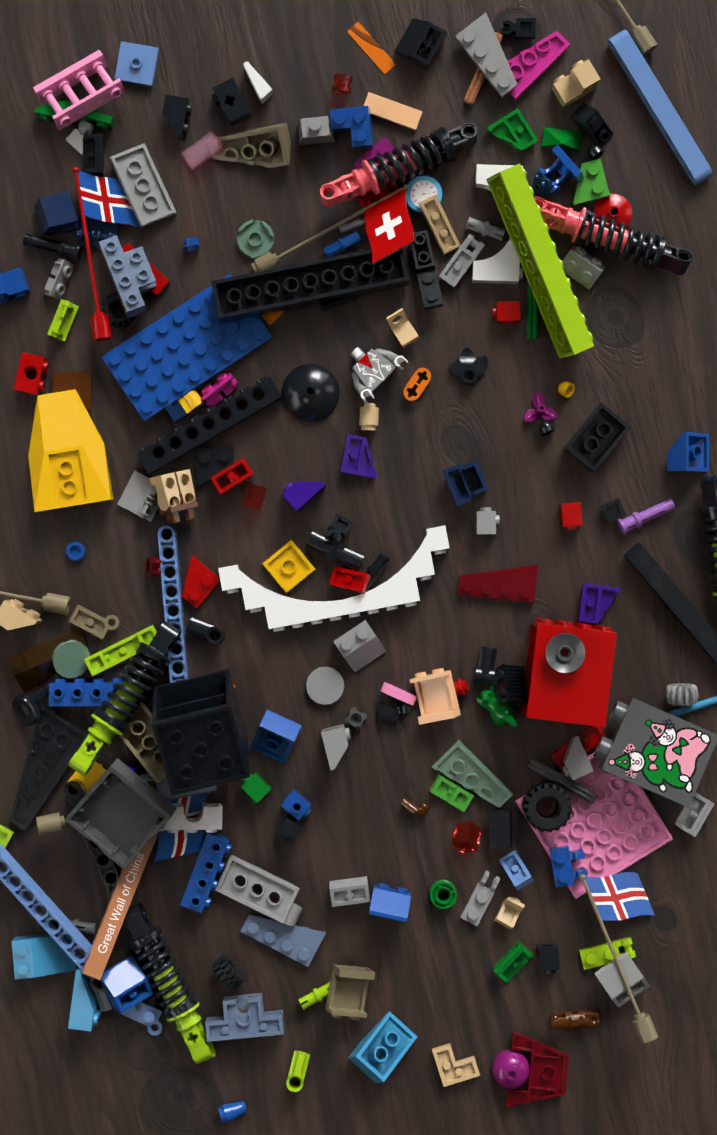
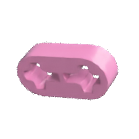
M386 682L383 683L380 690L410 705H414L417 696Z

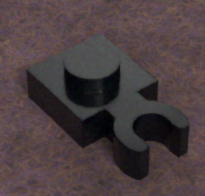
M517 18V23L509 20L503 21L504 26L510 27V30L502 32L503 36L510 37L516 34V39H536V18Z
M337 514L327 529L329 531L325 536V540L332 537L335 539L333 545H338L341 538L344 540L354 523Z

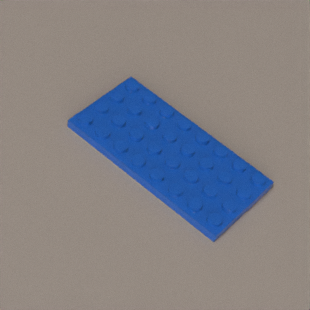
M228 274V275H226V276L223 277V278H228V277H232V276H231V274ZM211 285L102 356V359L145 422L164 410L169 404L182 398L272 339V335L259 316L219 323Z

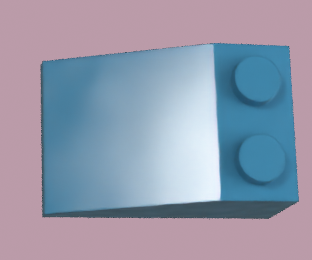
M49 934L16 936L12 940L15 979L35 978L76 970V964ZM66 934V938L72 941V938Z
M78 967L75 973L68 1029L91 1032L94 1026H97L98 1021H100L101 1010H99L95 993L90 987L91 978L82 974V970Z
M389 1011L360 1041L348 1058L375 1083H382L399 1063L417 1036Z

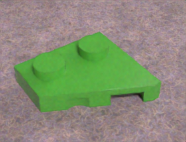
M601 158L582 163L580 170L583 173L584 179L577 183L573 205L578 206L610 197Z

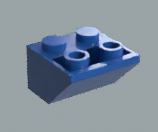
M132 956L104 971L100 980L111 1007L121 1014L154 994L146 975Z

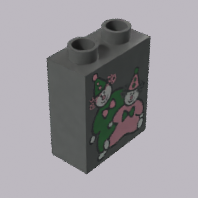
M628 698L626 704L617 701L608 721L616 725L611 739L602 736L593 755L594 758L601 761L598 768L689 808L717 743V734L635 698Z

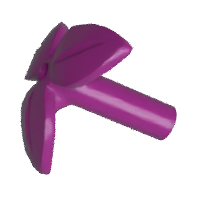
M537 391L533 395L531 402L536 409H528L524 414V421L528 423L535 422L539 414H541L543 420H555L557 418L556 412L550 407H545V397L540 391Z

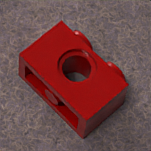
M22 352L13 390L36 396L40 395V392H43L45 387V381H43L44 373L47 374L49 369L47 358ZM31 370H36V378L30 380L28 373Z
M242 458L212 476L211 480L219 493L223 495L253 477L254 473L246 460Z

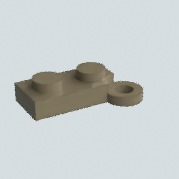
M77 605L69 620L70 623L101 639L105 638L108 630H115L120 624V620L116 615H109L104 618L81 605ZM110 619L115 620L114 626L109 625L108 622Z

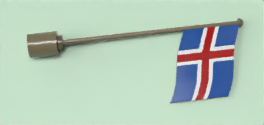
M211 791L168 798L167 800L170 803H183L184 815L188 818H196L201 813L202 803H206L207 793L210 794ZM59 812L36 817L39 836L63 831L62 827H66L64 815L60 816ZM162 827L158 831V848L154 862L200 852L203 830H198L196 833H188L187 830H179L178 833H168Z
M622 872L605 877H586V875L581 874L579 880L581 879L636 1011L631 1022L641 1044L651 1042L658 1038L649 1014L639 1011L603 921L624 920L640 915L655 916L639 875L635 872Z

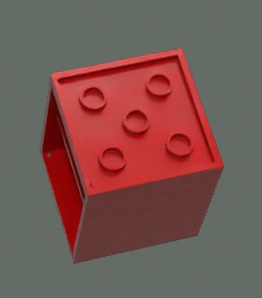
M536 618V621H531L525 668L528 702L521 706L520 712L526 718L606 727L617 633L613 632L612 628L601 625L592 626L574 622L573 626V623L555 620L554 624L552 620ZM561 633H570L577 636L585 647L584 662L577 670L570 673H561L550 667L545 657V649L552 637ZM563 649L561 655L567 656L568 650Z

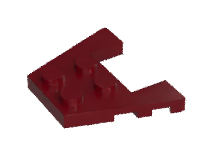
M513 1031L511 1050L531 1052L530 1073L527 1090L507 1089L506 1107L565 1095L569 1055Z

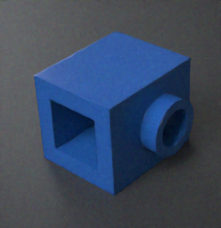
M295 789L281 803V806L298 820L301 817L305 818L311 811L309 808L311 802Z

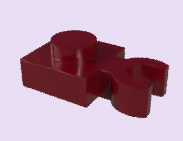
M146 557L145 576L158 577V575H161L160 564H162V561L158 560V557Z

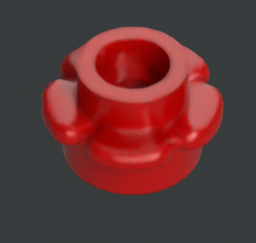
M458 678L457 681L453 682L455 692L458 696H466L467 691H469L466 680Z

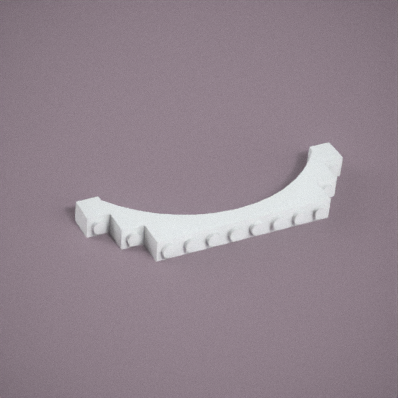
M446 526L426 529L427 535L410 561L389 580L365 592V594L362 593L357 596L334 601L293 599L277 594L254 582L239 570L238 565L218 568L222 591L227 590V593L230 594L239 592L238 588H241L245 610L250 609V612L254 613L262 611L261 607H265L268 628L273 629L274 632L285 630L284 626L292 625V628L303 627V623L310 621L311 625L323 623L322 619L330 618V621L341 620V616L347 614L349 618L357 617L363 611H367L368 614L378 613L379 608L386 607L387 611L398 609L400 604H405L406 607L417 605L416 601H420L416 578L420 577V581L429 580L431 575H435L431 552L434 551L435 555L446 553V549L449 548Z

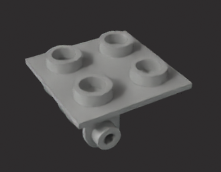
M134 470L117 505L151 522L159 508L155 485L151 486L148 477Z

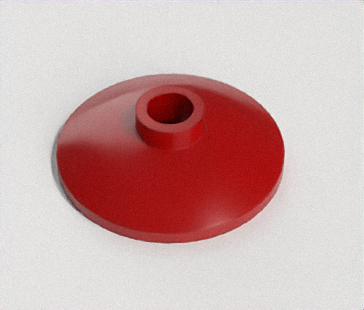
M610 194V197L600 199L594 208L596 219L600 215H604L607 223L609 219L613 218L616 222L615 226L619 222H624L626 228L632 218L630 203L626 198L618 194ZM611 209H616L617 214L612 215L610 212Z

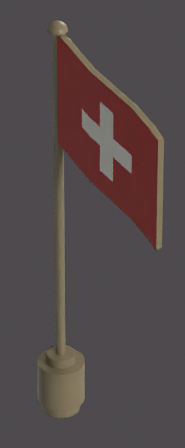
M403 184V187L278 256L276 253L272 254L269 251L256 258L255 262L251 263L254 271L259 272L279 268L278 264L281 263L279 259L362 213H365L366 232L372 249V265L414 243V231L406 201L408 185Z

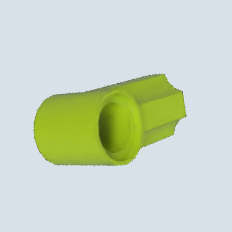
M294 1051L286 1081L287 1088L292 1092H298L303 1087L310 1054L306 1052ZM297 1077L300 1080V1084L292 1085L290 1079Z

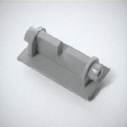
M60 258L54 262L50 274L56 277L55 279L48 278L44 294L61 300L69 277L73 272L74 265Z

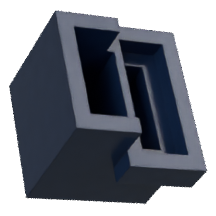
M69 191L41 197L34 205L43 236L57 233L58 231L60 234L80 228Z
M477 461L465 466L458 464L442 471L456 506L475 499L474 495L488 490Z

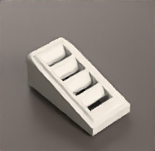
M247 61L243 63L245 72L260 102L263 104L273 95L272 88Z

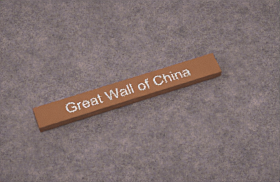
M158 833L150 838L126 869H122L82 969V974L101 980Z

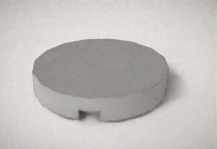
M327 666L319 667L308 676L306 683L307 693L316 703L323 705L332 704L341 697L344 690V680L336 669Z

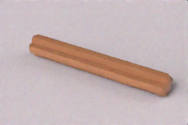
M495 32L499 43H501L502 35ZM477 68L464 98V102L469 105L474 104L485 79L484 74L479 68Z

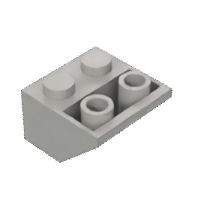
M627 952L617 956L634 997L650 987ZM615 960L594 973L618 1008L631 1000Z

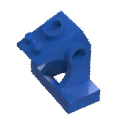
M558 145L552 149L556 161L546 170L538 168L534 175V187L544 197L550 194L552 196L560 190V187L571 177L578 183L584 179L582 171ZM558 171L561 177L551 182L549 177Z

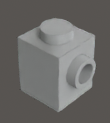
M481 507L480 511H476V535L496 534V527L500 526L499 515H496V511H491V507Z

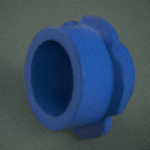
M198 237L183 240L184 245L182 247L186 248L187 251L197 250L198 245H201Z

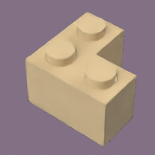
M589 59L584 62L583 60L578 61L572 66L573 69L566 77L561 75L554 80L552 90L563 108L597 88L600 77Z

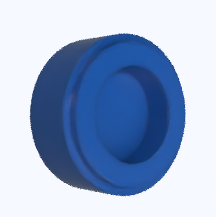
M72 542L67 546L66 555L70 560L79 561L85 557L86 549L82 543Z

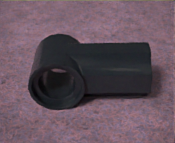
M191 617L186 633L213 644L221 643L225 639V631L221 627ZM213 630L220 632V638L217 641L211 637Z
M481 646L473 683L493 686L495 677L494 666L497 655L496 648Z

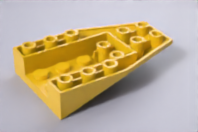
M76 389L38 395L28 454L34 512L114 500L105 444Z

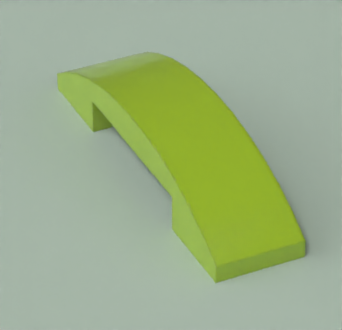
M151 625L85 658L84 661L91 675L94 676L136 655L140 642L149 645L156 635V630Z

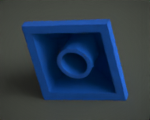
M683 432L667 452V472H709V434Z

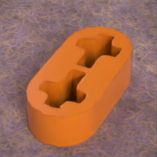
M419 368L415 371L403 391L406 400L416 401L431 380V373L428 369ZM423 372H426V378L428 379L422 380L421 383L418 384L417 381L419 380V376L417 374H422ZM416 385L415 393L417 396L408 397L407 389L411 390Z

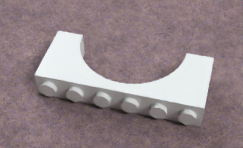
M477 164L475 187L491 191L486 179L514 165ZM511 239L496 255L484 260L473 261L472 283L518 284L519 279L523 278V268H520V261Z

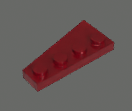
M538 565L459 575L457 595L534 603Z

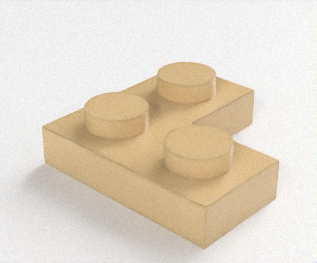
M450 1043L432 1048L443 1087L480 1076L474 1056L456 1061Z

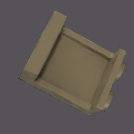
M333 964L325 1010L332 1017L342 1019L343 1016H349L353 1020H360V1017L367 1018V1013L364 1011L369 980H374L375 972L368 967Z

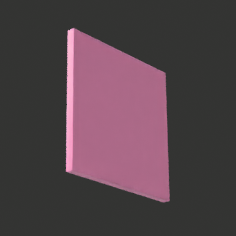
M593 752L587 757L594 771L572 781L597 795L595 802L591 804L563 788L572 801L571 807L573 808L572 813H570L571 818L566 821V825L564 827L561 826L558 831L552 830L549 833L547 831H539V829L532 827L531 824L530 826L550 858L549 848L568 845L569 851L583 849L584 859L571 860L572 869L586 868L588 877H605L621 872L673 840V837L642 787L599 769L601 761L593 757ZM564 771L560 772V774L566 777ZM526 794L515 800L523 815V797H525ZM537 802V804H536V811H537V813H538L541 817H545V818L551 817V816H553V815L557 812V810H558V802H557V809L555 810V812L552 813V814L546 815V814H543V813L539 810V808H538V802ZM546 802V803L544 804V807H545V808H550V807H551V803H550V802ZM574 879L575 885L568 886L575 899L587 893L581 879Z

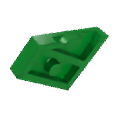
M518 108L486 128L490 134L520 152L525 151L538 142L537 137Z

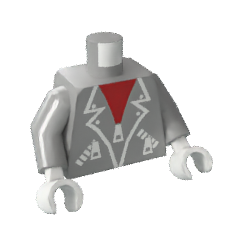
M357 347L350 354L357 361L353 366L354 371L352 373L354 388L361 395L364 403H368L366 397L372 396L374 399L372 393L397 367L403 370L404 368L401 366V363L404 361L408 363V361L403 356H398L388 350L371 349L365 354Z

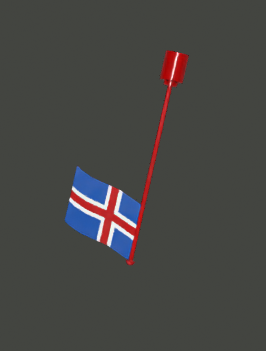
M74 167L72 172L75 174L96 312L89 318L92 338L95 342L112 339L109 315L100 312L85 217L105 223L130 225L142 230L144 228L140 227L119 179L98 177L81 172L78 167Z

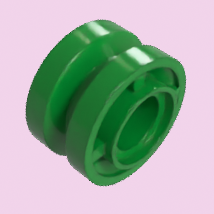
M445 879L434 882L430 888L432 903L441 909L451 907L457 899V892L453 883ZM440 890H447L449 892L446 898H440L438 893Z

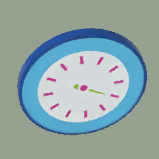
M419 175L411 179L407 184L406 201L409 208L413 211L423 214L418 202L433 194L437 195L441 204L443 190L440 183L432 176Z

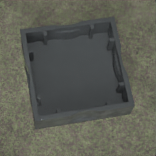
M117 758L69 813L65 821L85 838L93 841L104 854L125 870L141 852L150 838L155 836L172 817L177 808Z

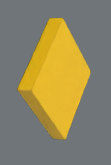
M292 540L262 564L285 593H288L316 570Z

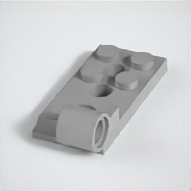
M234 855L230 856L215 891L272 919L293 927L303 909L294 903L300 888ZM241 875L245 878L244 886H239L236 883L237 876ZM255 884H260L263 888L262 893L259 895L253 891ZM272 892L279 894L280 900L278 903L271 901L270 895Z

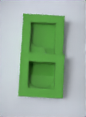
M441 775L437 776L429 790L465 812L474 797L473 794Z

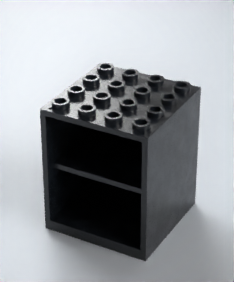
M229 669L154 687L152 728L172 796L250 777L248 736Z

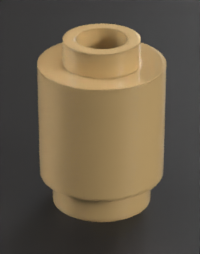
M364 403V407H360L359 425L361 430L376 431V426L379 423V408L375 407L374 403Z

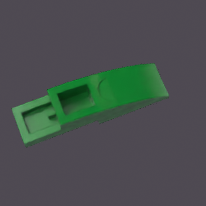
M71 101L58 102L62 110L73 105ZM50 104L39 106L34 111L39 119L45 122H50V120H53L52 116L56 115ZM99 108L78 119V122L95 123L97 127L102 129L113 128L115 124L113 116L98 113Z

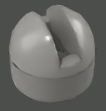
M80 121L78 131L81 135L92 134L95 125Z

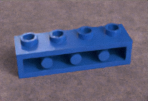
M65 678L54 679V682L49 683V706H102L101 702L103 700L110 701L107 693L116 692L113 689V684H121L122 682L119 678L112 679V682H104L103 678H95L93 682H85L84 678H76L74 682H66Z
M207 833L180 906L202 913L204 908L208 909L211 898H208L210 891H215L218 880H215L217 872L221 874L225 864L222 862L223 856H228L232 846L228 844L230 838L217 833Z

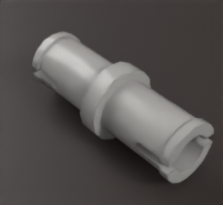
M470 216L465 227L466 229L481 233V236L485 237L487 235L502 241L506 230L491 225L488 221L482 222Z

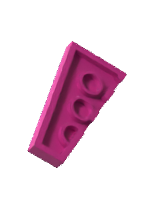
M558 31L537 42L531 48L522 51L511 60H507L518 84L515 89L508 93L514 100H517L570 47V43Z

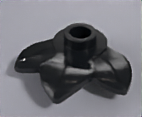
M468 347L462 351L459 360H450L451 372L459 376L461 383L466 386L474 385L478 380V376L486 371L488 365L487 356H481L476 359V356ZM467 373L472 374L471 380L465 378Z

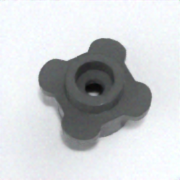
M353 707L350 709L349 716L345 718V723L354 726L356 730H360L363 721L367 719V714L365 712L361 713L357 711V708Z

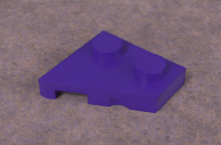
M583 583L578 621L598 624L605 611L620 592V588Z

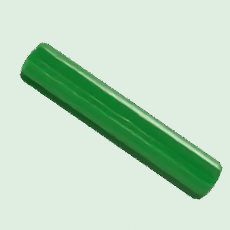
M528 285L527 340H536L538 335V305L530 285Z

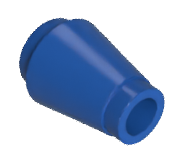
M244 1101L222 1104L218 1111L222 1123H229L246 1113L247 1109Z

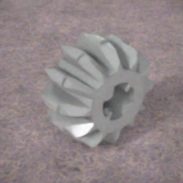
M690 683L669 684L666 689L667 703L679 706L696 704L699 698L697 686Z

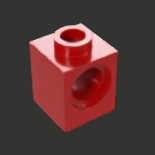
M520 301L497 302L496 307H492V317L496 319V324L519 323L521 321Z
M581 502L559 504L561 527H566V531L578 530V526L582 525Z

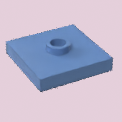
M121 41L115 80L120 78L121 82L153 87L159 48Z

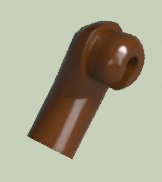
M404 798L400 803V806L412 815L424 816L429 810V806L424 802H421L418 807Z

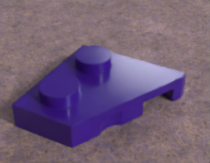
M352 434L346 435L340 472L377 479V473L373 466V459L366 437Z

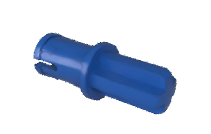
M354 232L343 239L338 238L339 241L325 247L323 250L327 258L333 257L343 251L347 252V249L361 243V239L358 233Z

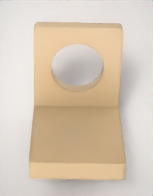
M403 308L386 317L392 332L402 347L409 345L419 338ZM401 316L400 320L393 322L395 317Z

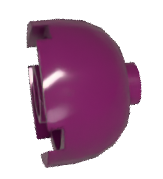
M511 1049L499 1052L491 1065L495 1081L501 1087L509 1090L523 1086L528 1080L530 1073L529 1062L525 1055Z

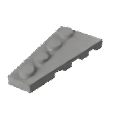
M485 12L458 33L455 39L501 98H503L515 89L518 84Z

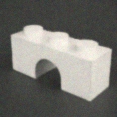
M172 803L177 809L163 826L164 830H167L168 833H178L179 830H187L188 833H196L198 830H206L209 833L217 832V830L222 829L221 803H202L200 815L196 818H188L184 815L183 803Z

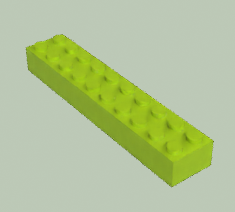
M517 164L498 172L486 180L559 359L576 355L594 346L593 336L586 327V319L579 310L578 299L573 295L571 282L564 273V265L558 258L556 245L551 241L549 228L541 216V208L536 204L534 191L527 182L526 171L521 167V164Z

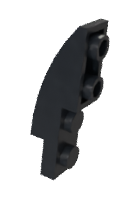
M428 231L415 232L414 243L410 244L424 310L443 307Z

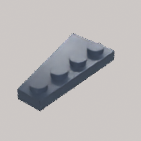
M251 913L248 915L240 931L307 967L326 934L324 931H317L297 925L293 927L272 918Z

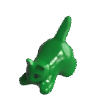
M489 685L488 690H483L481 697L476 698V702L490 712L495 725L502 727L505 723H508L513 727H517L518 724L513 718L514 714L517 713V707L500 706L496 695L497 689Z

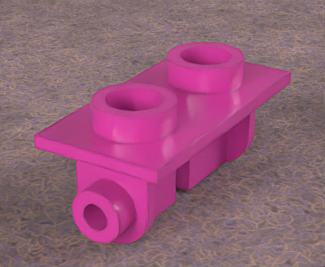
M230 372L223 373L214 384L207 385L202 389L200 397L208 407L214 406L223 399L220 394L221 391L227 396L237 388L236 386L239 383Z

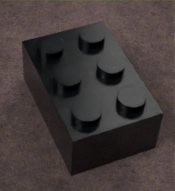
M601 402L563 447V450L593 473L631 426Z

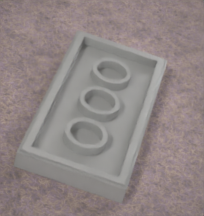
M145 143L109 157L141 228L176 215L177 212Z

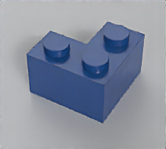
M369 106L330 110L331 129L334 132L351 130L352 147L354 149L374 146Z
M22 268L5 273L0 272V305L8 303V300L12 298H24L27 296L26 293L31 292Z

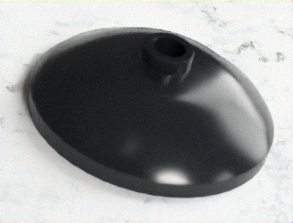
M305 364L295 368L288 374L283 383L282 398L287 410L294 417L303 421H318L327 417L335 409L339 399V387L334 375L328 369L316 364ZM308 388H312L314 390V393L312 395H308L306 393Z

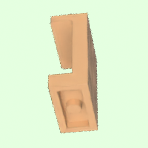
M443 668L432 670L433 674L426 675V672L414 674V678L409 679L410 683H414L421 716L417 717L419 725L452 719L461 715L451 670L444 671Z

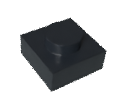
M619 498L601 505L608 523L626 516Z

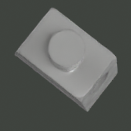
M328 116L300 119L297 125L299 145L335 142L334 131L331 129V119Z

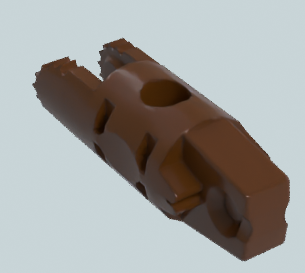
M567 1011L564 1013H554L549 1016L553 1029L586 1028L600 1024L598 1011Z

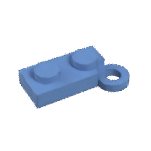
M141 1001L122 1013V1015L146 1025L151 1035L156 1036L162 1032L163 1025L159 1021V1017L163 1010L156 1006L152 1007L149 1003ZM153 1024L158 1025L159 1029L157 1031L152 1030Z

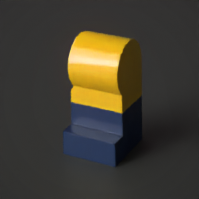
M193 390L166 406L165 409L173 421L178 423L199 408L204 402L197 391Z

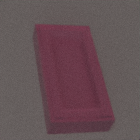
M210 131L183 151L182 155L190 168L195 169L220 151L223 146L214 131Z

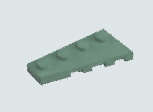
M457 740L432 765L433 769L442 772L448 778L457 781L463 787L472 790L478 796L498 808L513 795L460 740Z

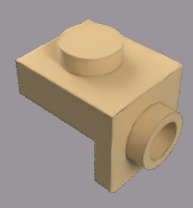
M507 897L503 901L494 921L509 929H513L525 905L516 897Z

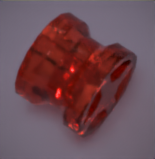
M335 74V85L332 91L338 94H351L350 83H352L353 77L346 74Z

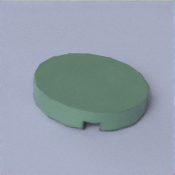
M247 221L239 228L237 233V245L240 251L245 256L253 259L271 251L275 243L271 227L263 221Z
M69 640L62 642L54 649L52 655L53 667L62 677L76 678L88 669L84 659L89 657L90 653L87 647L79 641Z

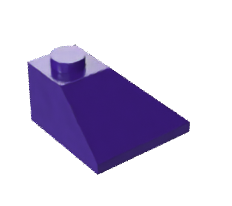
M296 481L294 484L290 482L283 488L285 492L282 495L299 512L326 485L324 482Z

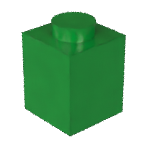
M257 772L254 774L250 773L249 778L241 780L243 782L241 788L256 803L272 788Z

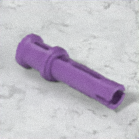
M670 498L642 512H633L629 517L617 519V523L622 534L626 535L628 531L634 528H641L644 523L676 508Z

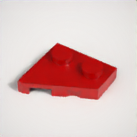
M192 556L182 597L197 609L220 582V577L196 557Z

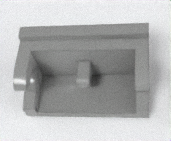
M695 792L689 808L684 806L674 824L696 837L712 810L714 803Z
M367 876L329 881L332 907L370 902Z

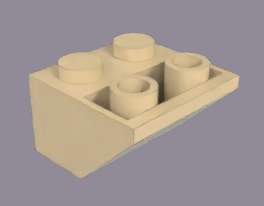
M17 599L4 600L0 606V626L7 630L40 624L43 622V619L40 618L41 614L35 610L25 609L23 607L25 604Z

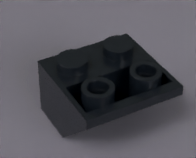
M413 18L394 53L428 71L446 39L447 31L431 22Z

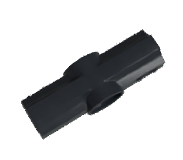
M316 532L311 533L306 547L323 554V557L358 571L364 556L346 548L347 546L341 543L335 546L333 545L334 540H325L324 536Z

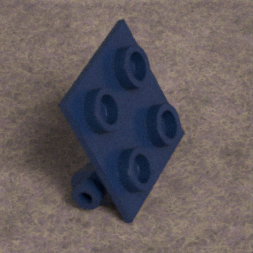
M80 217V228L77 230L78 244L86 246L82 219ZM85 217L89 245L91 247H99L100 241L117 235L118 224L105 223Z

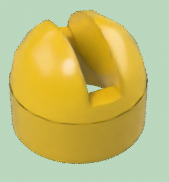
M564 381L559 384L558 392L562 396L569 398L574 393L575 385L573 383Z

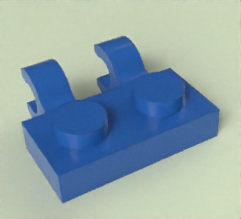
M568 845L549 848L556 887L575 885L574 879H579L581 874L588 877L586 868L572 869L571 860L584 859L583 849L569 851Z

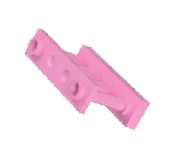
M100 50L33 87L40 103L43 104L48 101L56 113L52 117L58 130L69 126L71 123L125 93L120 78L112 81L104 68L108 66ZM95 73H98L106 84L105 87L98 91L95 90L88 80V77ZM80 82L89 93V96L82 100H79L71 87ZM62 92H65L73 104L62 110L54 98Z

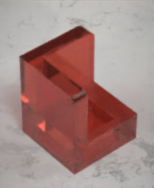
M247 482L242 505L261 510L267 489Z
M472 821L457 823L452 844L461 853L477 851L482 831Z

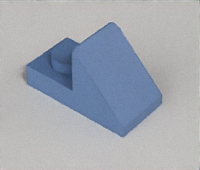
M516 850L499 859L517 891L534 881Z

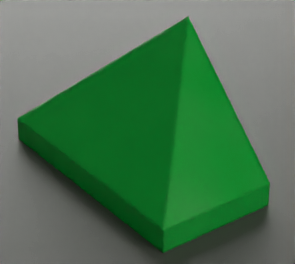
M544 127L541 147L554 148L558 145L564 150L580 151L582 131Z

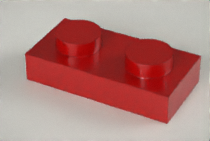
M335 566L329 584L334 587L365 594L371 576L367 573Z

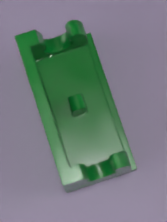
M518 940L492 967L493 971L505 983H508L534 957V954Z

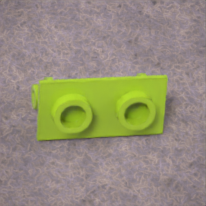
M61 299L47 335L65 342L79 306Z

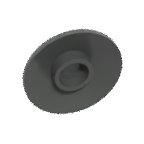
M561 633L550 639L545 649V657L550 667L561 673H570L577 670L584 662L585 647L577 636L570 633ZM563 649L568 650L567 656L561 655Z

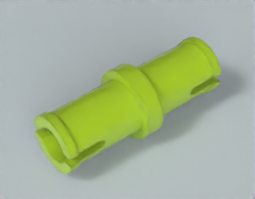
M330 982L318 989L315 987L311 993L299 998L300 1004L308 1000L307 1003L301 1005L302 1008L305 1010L318 1001L321 1003L328 996Z

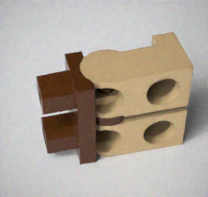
M190 469L149 478L151 486L155 485L158 506L160 508L159 513L160 515H166L168 524L181 522L178 511H181L183 521L195 518L193 508L198 507V502L195 501Z

